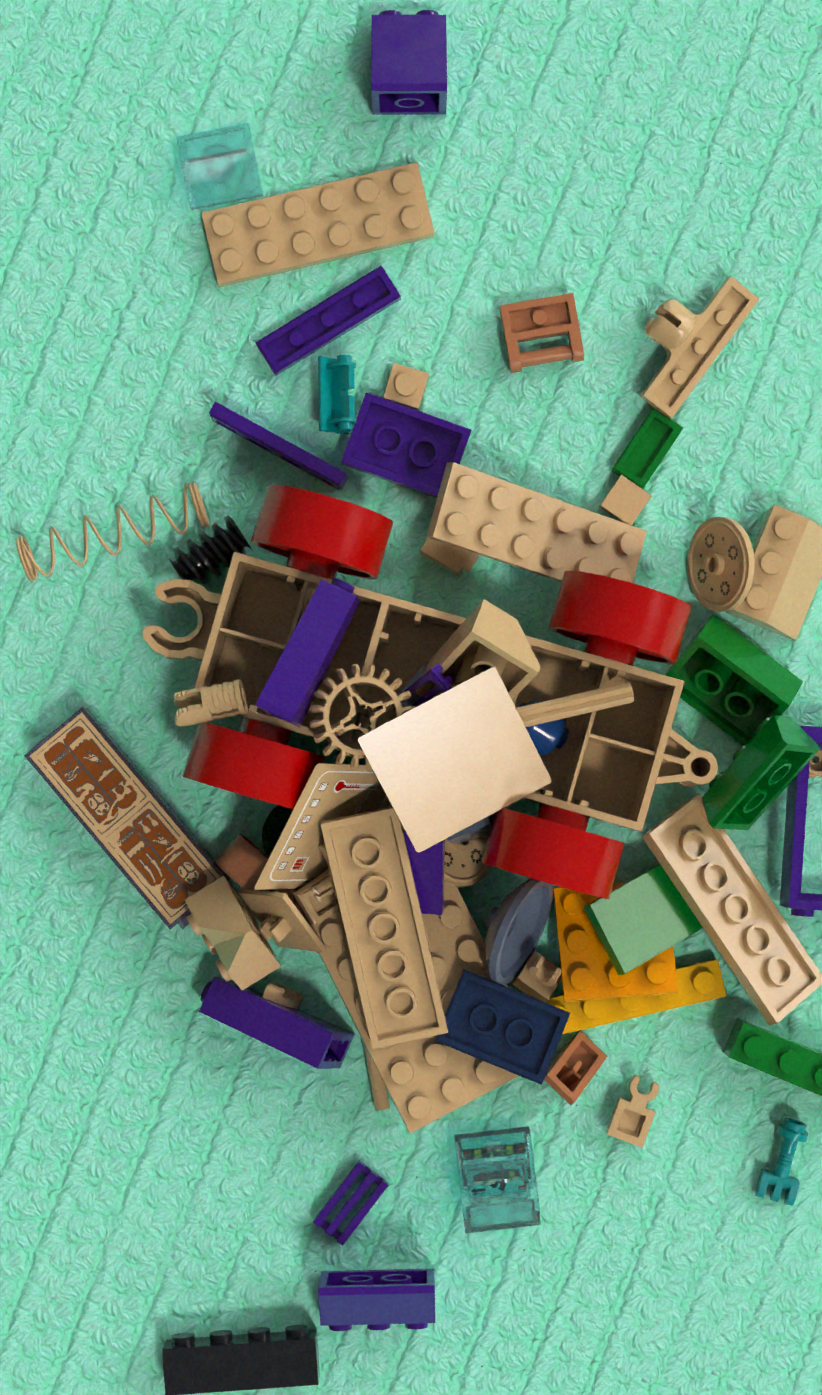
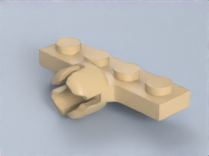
M729 276L699 315L693 314L676 299H670L662 303L655 311L657 316L654 320L652 318L649 319L645 330L649 337L666 350L667 358L640 397L668 418H673L759 301V298L735 278Z

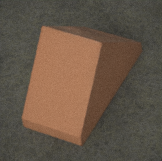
M580 1030L551 1060L544 1080L567 1103L572 1105L608 1056Z

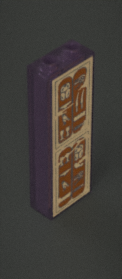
M81 707L24 755L169 929L174 928L176 925L184 929L189 925L187 916L191 912L185 899L222 876H225L228 881L231 880L217 866L212 855L88 708Z

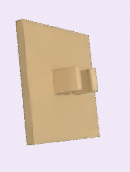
M248 889L239 890L238 894L261 923L258 930L267 941L272 938L278 947L315 952H324L327 949L286 893Z

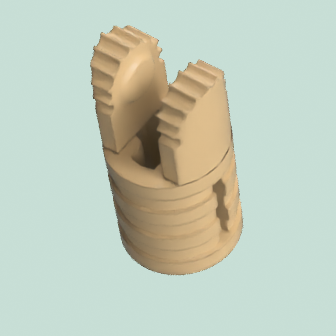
M241 679L234 680L233 682H223V684H213L209 687L204 686L181 691L173 695L174 705L179 707V710L175 713V724L180 727L248 713L246 694Z

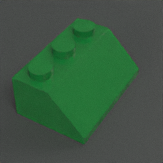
M714 614L692 638L677 658L676 664H673L665 674L666 676L685 681L680 698L742 745L749 744L758 734V726L766 718L784 713L803 683L801 679Z
M773 715L766 718L758 726V734L749 744L743 745L735 752L732 764L710 781V789L704 794L702 801L708 823L713 829L749 830L821 749L791 717Z

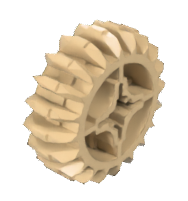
M353 664L351 670L353 677L347 678L345 671L340 668L337 670L340 683L336 685L331 678L326 677L324 684L331 691L328 694L321 690L315 691L314 696L324 701L323 706H310V712L321 714V719L312 720L309 724L310 728H323L324 732L317 734L314 737L315 743H320L328 739L330 744L323 750L325 756L330 755L334 749H337L340 754L336 758V764L341 765L347 755L352 757L350 764L352 770L358 768L359 759H365L366 769L372 770L363 750L350 748L337 738V736L352 730L359 731L363 735L368 733L367 728H361V723L359 726H356L354 723L346 727L343 726L351 722L352 718L356 716V705L353 699H355L358 707H364V711L366 708L371 711L381 708L369 719L370 731L376 729L377 718L387 711L394 709L396 718L412 710L415 706H402L401 702L408 700L411 697L410 691H405L399 696L397 695L395 690L400 687L402 680L397 678L391 685H388L385 681L389 676V670L384 669L378 679L373 677L375 671L373 664L368 665L366 676H360L359 665ZM368 685L375 687L388 698L373 704L367 703L361 699L354 686ZM343 691L349 704V714L343 720L330 726V707L334 699Z

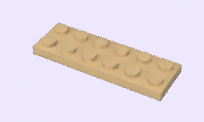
M418 162L201 213L219 288L435 236Z
M450 462L446 464L426 537L562 582L565 571H581L633 583L647 531L466 466Z
M701 794L691 797L642 836L768 1025L780 1022L822 984L821 972L724 829H713L708 823Z
M390 806L321 822L322 834L372 1050L448 1033L403 829L394 808Z

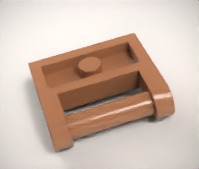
M573 293L500 305L499 310L510 373L521 372L522 367L572 359V362L584 361V351ZM568 334L569 345L519 352L518 343Z

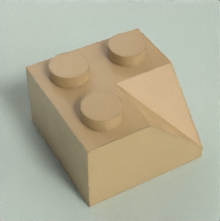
M225 876L185 899L191 912L187 916V920L198 937L202 935L213 955L218 953L220 960L215 962L226 982L233 979L243 991L281 967L269 942L258 930L260 925L255 915Z

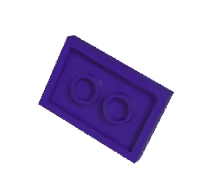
M366 393L341 465L437 498L446 464L450 462L460 464L472 430Z

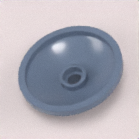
M531 878L511 891L498 907L495 906L490 911L486 921L488 931L485 940L487 970L494 982L502 985L511 982L520 973L534 952L550 913L553 897L552 884Z

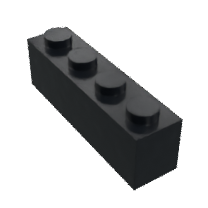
M291 1325L286 1327L283 1332H270V1328L258 1327L249 1329L247 1331L248 1334L232 1335L231 1330L213 1331L209 1334L210 1337L195 1338L194 1333L174 1334L171 1340H166L162 1349L165 1395L318 1385L320 1367L317 1329L308 1330L307 1325Z

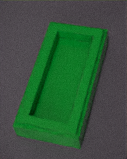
M652 407L611 471L619 477L623 475L643 489L683 430V427Z

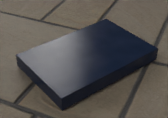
M463 969L445 1012L448 1033L436 1035L434 1041L542 1085L570 1013Z

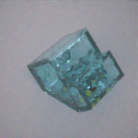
M529 1126L454 1135L465 1233L541 1225L539 1195Z

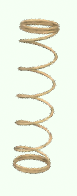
M196 482L185 483L183 488L184 531H180L176 527L157 496L151 494V540L149 542L138 532L125 509L118 505L116 508L118 548L115 553L103 541L90 518L84 515L85 554L82 563H79L73 557L55 527L50 526L51 570L48 574L42 571L35 562L26 538L23 535L17 536V551L27 578L31 582L37 581V570L46 577L52 575L55 566L53 532L71 560L83 567L88 558L86 520L103 547L111 555L117 556L120 552L122 541L120 510L138 538L144 544L150 546L155 537L153 498L177 533L184 535L188 528L187 488L190 491L201 527L204 529L209 527L207 513Z

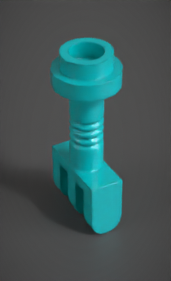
M785 1118L784 1123L779 1124L777 1133L784 1137L780 1148L781 1151L778 1155L779 1158L777 1159L774 1172L761 1169L755 1196L764 1198L767 1186L770 1184L772 1185L770 1200L778 1202L782 1189L785 1188L787 1191L784 1204L793 1206L800 1182L798 1178L789 1176L798 1142H806L808 1132L805 1131L807 1127L805 1123L796 1119Z

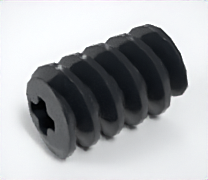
M229 515L224 517L227 528L225 530L216 523L213 524L214 537L212 538L203 531L200 532V546L190 539L186 541L189 553H184L178 547L174 549L176 561L170 560L181 579L195 582L194 579H197L206 585L209 583L207 571L219 577L222 575L220 563L229 568L234 552L246 555L245 547L252 550L233 518Z

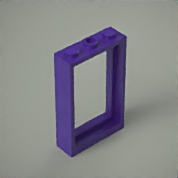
M800 726L822 750V727ZM809 761L787 787L780 906L791 908V915L814 917V910H822V894L801 893Z

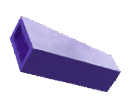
M333 578L331 583L321 579L255 706L292 725L301 727L315 697L314 693L319 689L360 602L358 596L352 594L355 587L337 578Z
M214 977L204 987L201 994V1002L203 1003L199 1012L317 1069L341 1068L355 1033L300 1009L290 1008L262 997L263 993L247 987L242 991L233 980L226 982L223 977Z

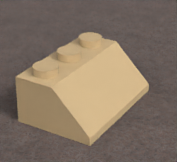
M774 504L767 510L753 544L755 569L750 591L738 607L726 611V613L796 641L822 577V527L807 517Z
M484 599L429 659L423 675L439 663L444 668L439 673L443 678L448 675L452 678L453 682L449 685L453 688L481 672L495 667L513 700L539 673L541 667L518 620ZM430 679L416 691V694L422 697L435 684Z

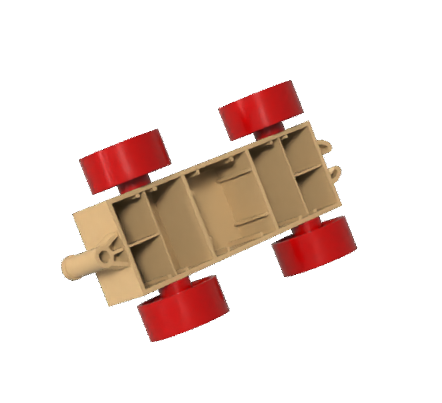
M270 484L266 488L251 543L288 558L286 566L234 552L222 594L208 592L204 586L191 580L183 579L169 580L156 586L155 595L159 600L167 604L180 602L191 605L196 610L198 622L195 630L190 635L182 638L170 635L162 627L149 625L142 632L144 640L155 652L169 659L182 661L195 659L202 661L194 689L241 679L248 706L247 714L236 715L241 717L238 731L207 722L197 724L182 777L294 809L315 766L319 763H324L325 756L291 747L287 744L291 732L311 738L323 733L322 727L310 728L309 724L312 720L321 719V714L312 713L309 708L299 728L255 706L321 579L331 583L333 578H336L337 573L365 579L378 578L393 526L392 520L367 508L334 497L295 487ZM581 571L564 572L549 629L567 638L585 643L584 651L525 635L541 668L539 673L512 700L515 707L518 708L520 704H527L535 699L544 702L625 682L630 683L633 688L634 701L629 704L566 718L565 727L569 729V735L565 744L560 749L554 748L549 754L540 755L551 777V783L523 797V799L540 803L537 816L534 817L506 808L497 811L481 863L577 892L609 899L625 843L586 832L589 819H596L630 830L642 831L655 784L678 782L683 786L694 787L709 783L715 778L718 772V763L713 754L706 750L697 749L672 729L685 681L633 666L635 658L664 664H676L692 608L691 605L671 595L631 582ZM353 586L355 589L352 594L357 595L360 602L318 690L326 694L331 691L324 684L326 677L331 678L336 685L341 681L337 676V670L340 668L345 671L347 678L353 677L351 671L353 664L359 665L360 676H366L368 665L373 664L375 666L373 677L379 679L381 672L387 669L390 671L385 681L388 685H391L397 678L402 680L400 687L395 690L398 695L467 618ZM368 685L354 686L361 699L367 703L373 704L388 698L375 687ZM343 691L334 699L330 707V726L343 720L349 714V704ZM314 697L311 705L323 706L324 701ZM353 699L356 705V716L352 718L351 722L343 726L346 727L352 723L359 726L361 723V728H367L368 732H370L369 719L381 708L373 711L366 708L364 711V707H358L355 699ZM394 709L387 711L377 718L376 728L395 719ZM352 730L337 736L344 745L362 750L358 738L363 736V734L359 731Z

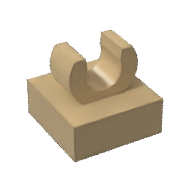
M534 951L512 984L527 995L546 1003L561 981L562 970Z

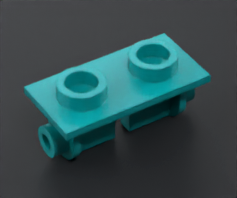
M338 355L337 359L318 356L319 431L348 435L349 431H353V424H356L355 396L348 395V390L355 389L354 368H356V363L352 362L351 355Z

